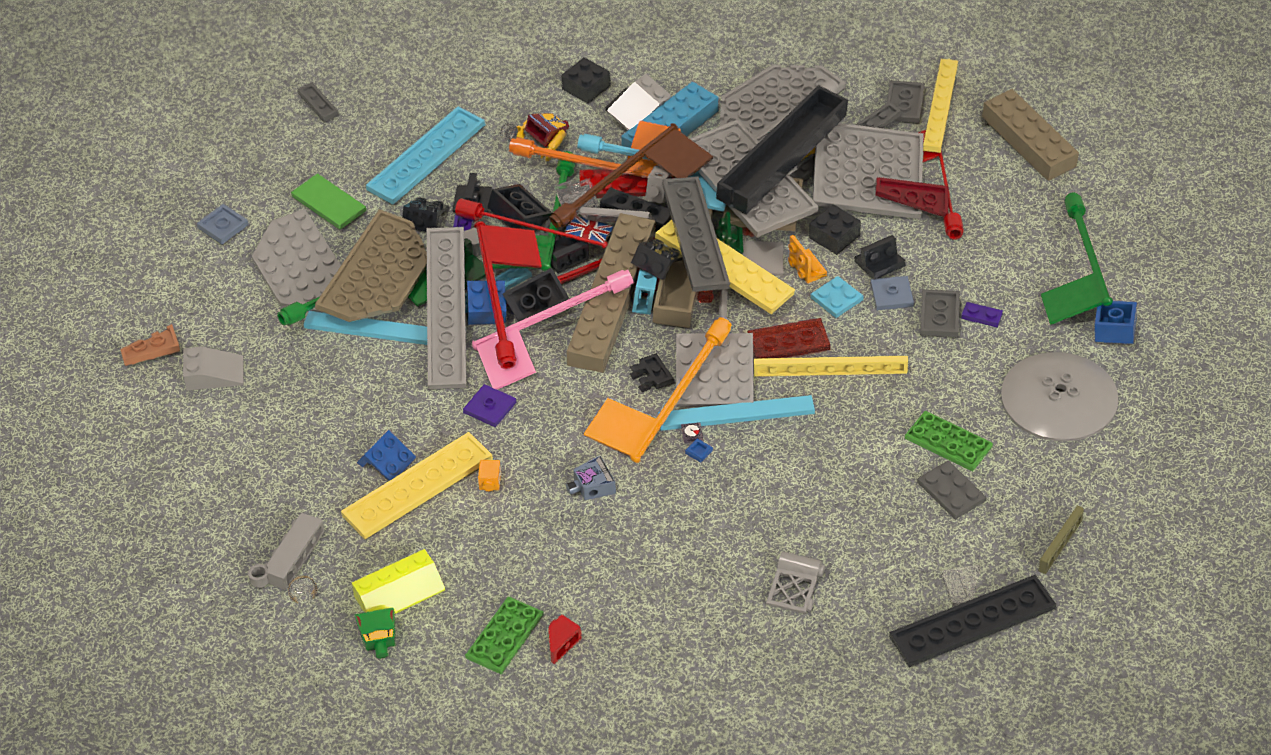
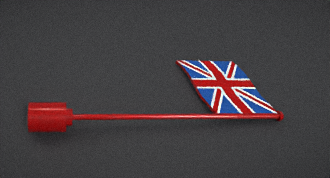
M462 198L458 200L455 207V214L459 217L478 221L484 215L596 244L603 248H607L608 243L606 239L612 233L613 228L610 224L585 220L583 217L576 216L567 226L564 233L484 212L485 210L481 203Z

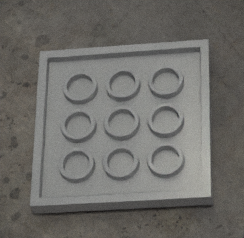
M706 333L676 334V388L706 344ZM729 333L721 346H714L678 400L676 407L753 403V333Z

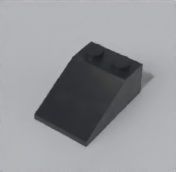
M552 268L502 294L518 322L569 300L567 293Z

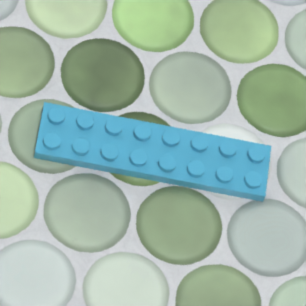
M459 106L456 107L367 183L366 190L394 205L483 128L485 120Z

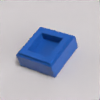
M697 438L685 450V454L701 463L713 451V447Z

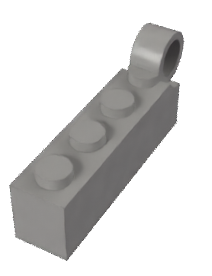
M301 513L293 521L289 532L283 536L279 547L273 551L269 562L265 565H254L249 569L248 576L251 585L261 588L269 583L272 586L287 590L323 535V520ZM258 574H264V576L260 578H255V576Z

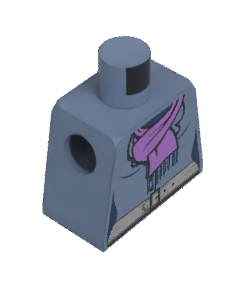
M601 456L576 467L573 470L574 481L566 483V488L570 495L580 491L584 500L616 494L615 480Z

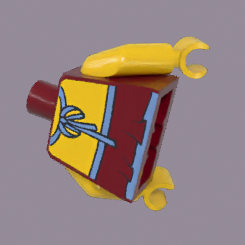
M552 113L529 114L527 120L522 123L523 126H516V135L518 138H524V131H526L544 147L548 146L547 149L556 150L566 137L569 123L567 120H560ZM545 157L546 162L551 160L550 157Z

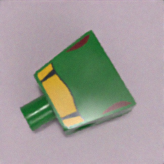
M394 607L355 614L357 628L366 651L375 650L376 658H386L388 656L387 647L395 646L396 618Z

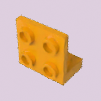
M794 235L790 236L788 261L791 267L796 268L798 276L804 279L807 284L826 277L827 271L809 249L805 250Z

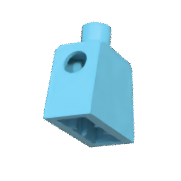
M645 270L639 271L632 312L651 314L657 277ZM647 293V299H642L641 294Z

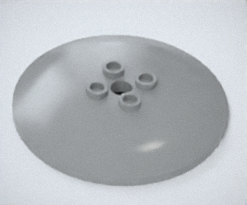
M1064 352L1041 353L1020 361L1007 373L1001 389L1002 404L1010 419L1024 431L1036 437L1052 441H1076L1099 433L1113 420L1119 401L1116 385L1102 367L1087 358ZM1056 389H1063L1064 392H1059Z

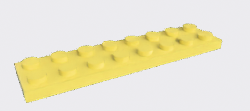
M671 220L656 232L655 238L664 242L668 247L679 250V254L682 255L673 221ZM717 239L730 281V288L770 314L775 312L794 295V288Z
M468 432L341 511L342 517L364 539H367L477 470L480 460H493L492 454Z

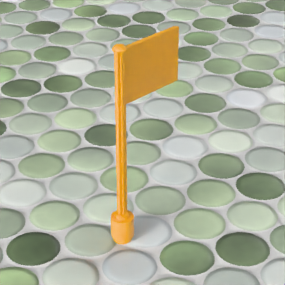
M722 317L713 322L705 334L706 344L656 419L607 398L583 435L630 456L633 462L639 463L640 458L713 347L721 346L730 333L731 323Z

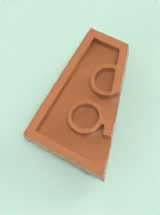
M173 325L167 326V330L161 333L158 331L152 333V337L145 341L138 340L120 349L125 366L179 352L180 347Z

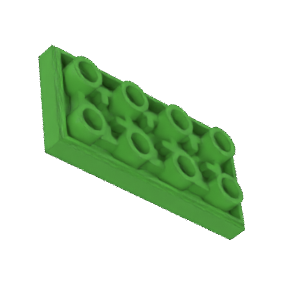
M318 173L291 192L293 198L339 230L367 211L365 205Z
M924 411L905 434L906 440L972 472L993 447L992 442L928 411Z
M508 596L465 654V658L502 674L543 617V611Z

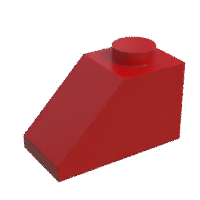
M563 614L554 619L548 627L551 663L555 664L582 638L581 626Z

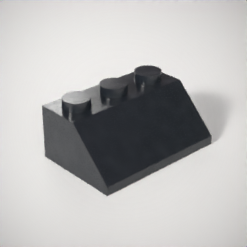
M521 184L492 189L487 206L495 215L537 226H542L552 213ZM503 221L510 228L534 230L535 232L538 230Z

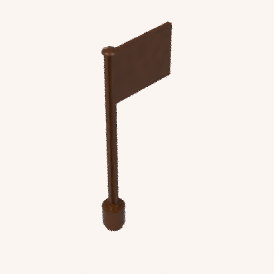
M671 123L670 127L572 204L565 202L552 212L549 217L550 222L557 229L567 225L576 218L577 209L645 156L674 178L691 177L711 161L713 156L681 133L676 124Z

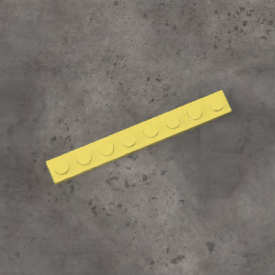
M941 59L923 151L941 153L958 67V61Z
M908 356L754 359V376L907 374Z

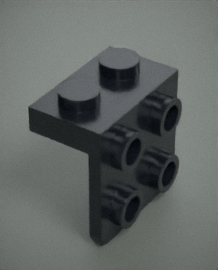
M654 239L639 243L631 263L664 280L672 263L681 261L683 257L679 254V250L672 247L668 248L664 246V242Z

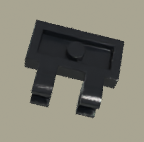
M657 353L639 359V364L630 366L632 371L630 373L633 380L640 378L639 382L641 385L638 388L641 392L650 390L652 386L659 389L674 383L673 376Z

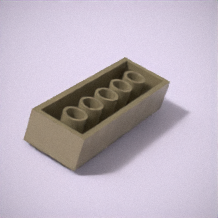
M1013 89L984 102L982 118L1048 181L1077 167L1079 152Z

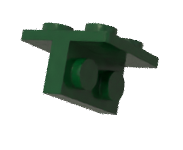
M726 212L724 217L720 218L717 230H714L716 238L740 254H743L742 227L731 224L730 212Z

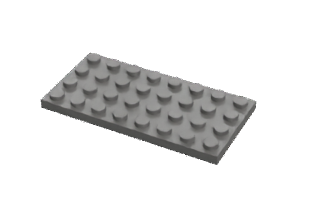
M739 120L690 138L713 156V159L699 169L698 172L716 192L717 183L759 143ZM789 174L747 215L734 209L733 204L729 206L756 237L818 212V205Z

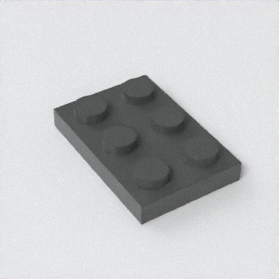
M890 80L887 103L891 102L902 111L901 116L894 121L920 123L925 83Z
M922 289L920 336L958 337L960 291Z
M949 460L917 478V483L955 520L983 504L987 499Z

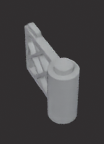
M782 551L766 605L806 614L807 611L811 612L814 605V599L811 598L819 577H823L825 572V565H822V560ZM780 576L789 577L791 582L782 586L779 578ZM803 581L810 582V587L803 591L798 586V583ZM795 586L799 593L789 597L785 590ZM780 592L786 598L781 602L773 601L774 595ZM802 597L805 603L803 607H798L792 601Z

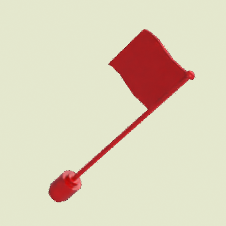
M923 130V131H921V132H918V133H923V144H924V139H925L926 130ZM942 150L941 153L923 151V162L939 157L944 185L948 186ZM949 193V213L943 219L946 235L950 239H958L964 232L962 217L960 214L953 212Z

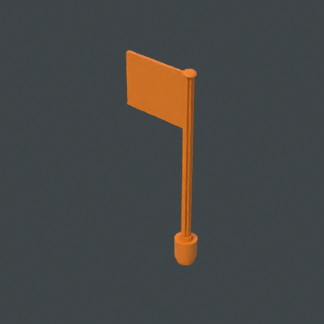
M639 120L631 148L641 150L669 126ZM518 137L516 139L512 138L509 146V152H512L513 155L531 158L532 155L536 154L612 171L622 165L537 147V145H534L533 140ZM642 158L624 173L648 178L654 166L658 165L651 160Z

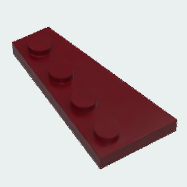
M881 177L876 178L875 196L941 217H945L948 214L949 186Z

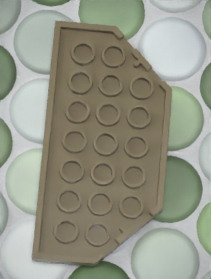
M379 209L315 303V309L348 322L399 311L427 268V253L419 234L417 235L413 222Z

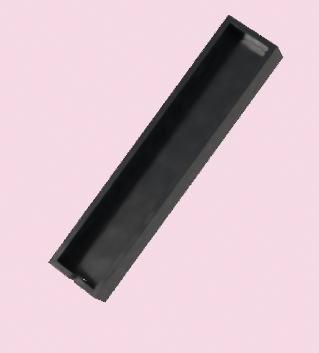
M818 85L717 183L716 199L729 206L733 204L734 209L747 215L846 117L848 99Z

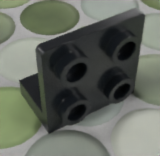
M418 197L403 206L402 218L412 221L415 230L427 232V228H438L439 215L447 211L449 205H444L442 201L429 202L426 198Z
M569 237L556 240L551 266L559 273L588 260V242H577Z

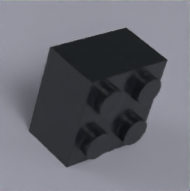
M585 57L561 75L562 90L587 104L611 86L610 71Z
M834 204L809 223V238L836 255L861 234V221Z

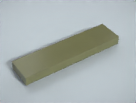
M1076 506L1040 559L1039 572L1046 574L1079 527L1083 520V507Z

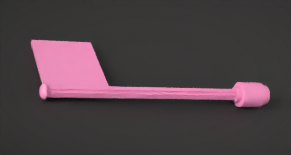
M621 270L607 276L608 281H605V284L506 327L507 340L513 342L517 358L516 365L513 368L503 369L498 364L495 345L499 342L497 332L475 342L473 340L472 347L479 352L492 388L500 389L536 373L519 332L520 330L607 291H613L615 294L631 287L630 285L634 281L629 270Z

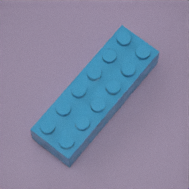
M691 82L641 121L669 127L671 123H674L681 129V133L688 136L718 112V96ZM638 123L621 136L623 147L631 148Z

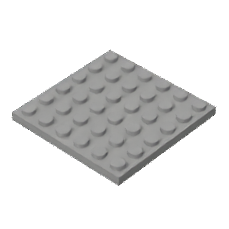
M839 123L815 146L812 200L818 207L828 208L834 204L842 210L920 219L922 210L875 196V183L877 177L922 183L923 133Z

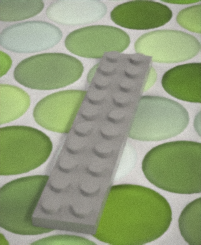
M464 227L427 228L428 389L467 388Z

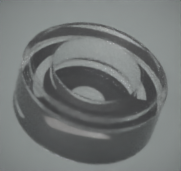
M512 123L504 124L500 130L501 138L511 141L517 135V127Z

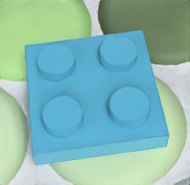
M839 276L811 293V299L835 318L863 301L864 298L860 292Z

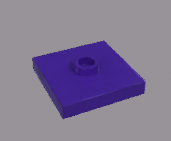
M484 384L463 408V413L496 428L516 404V398Z

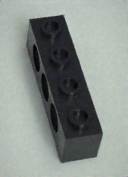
M609 188L600 200V208L649 212L655 220V233L672 220L669 208L613 188Z

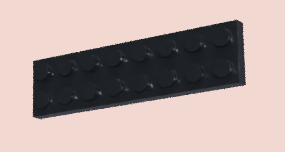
M1035 574L889 632V638L907 666L912 667L1056 609V603Z

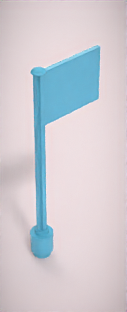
M580 134L577 148L581 149V151L599 154L600 151L603 152L604 150L633 156L639 151L638 149L605 143V141H602V137L590 134ZM698 171L694 173L691 177H699L707 207L724 212L726 204L716 199V191Z

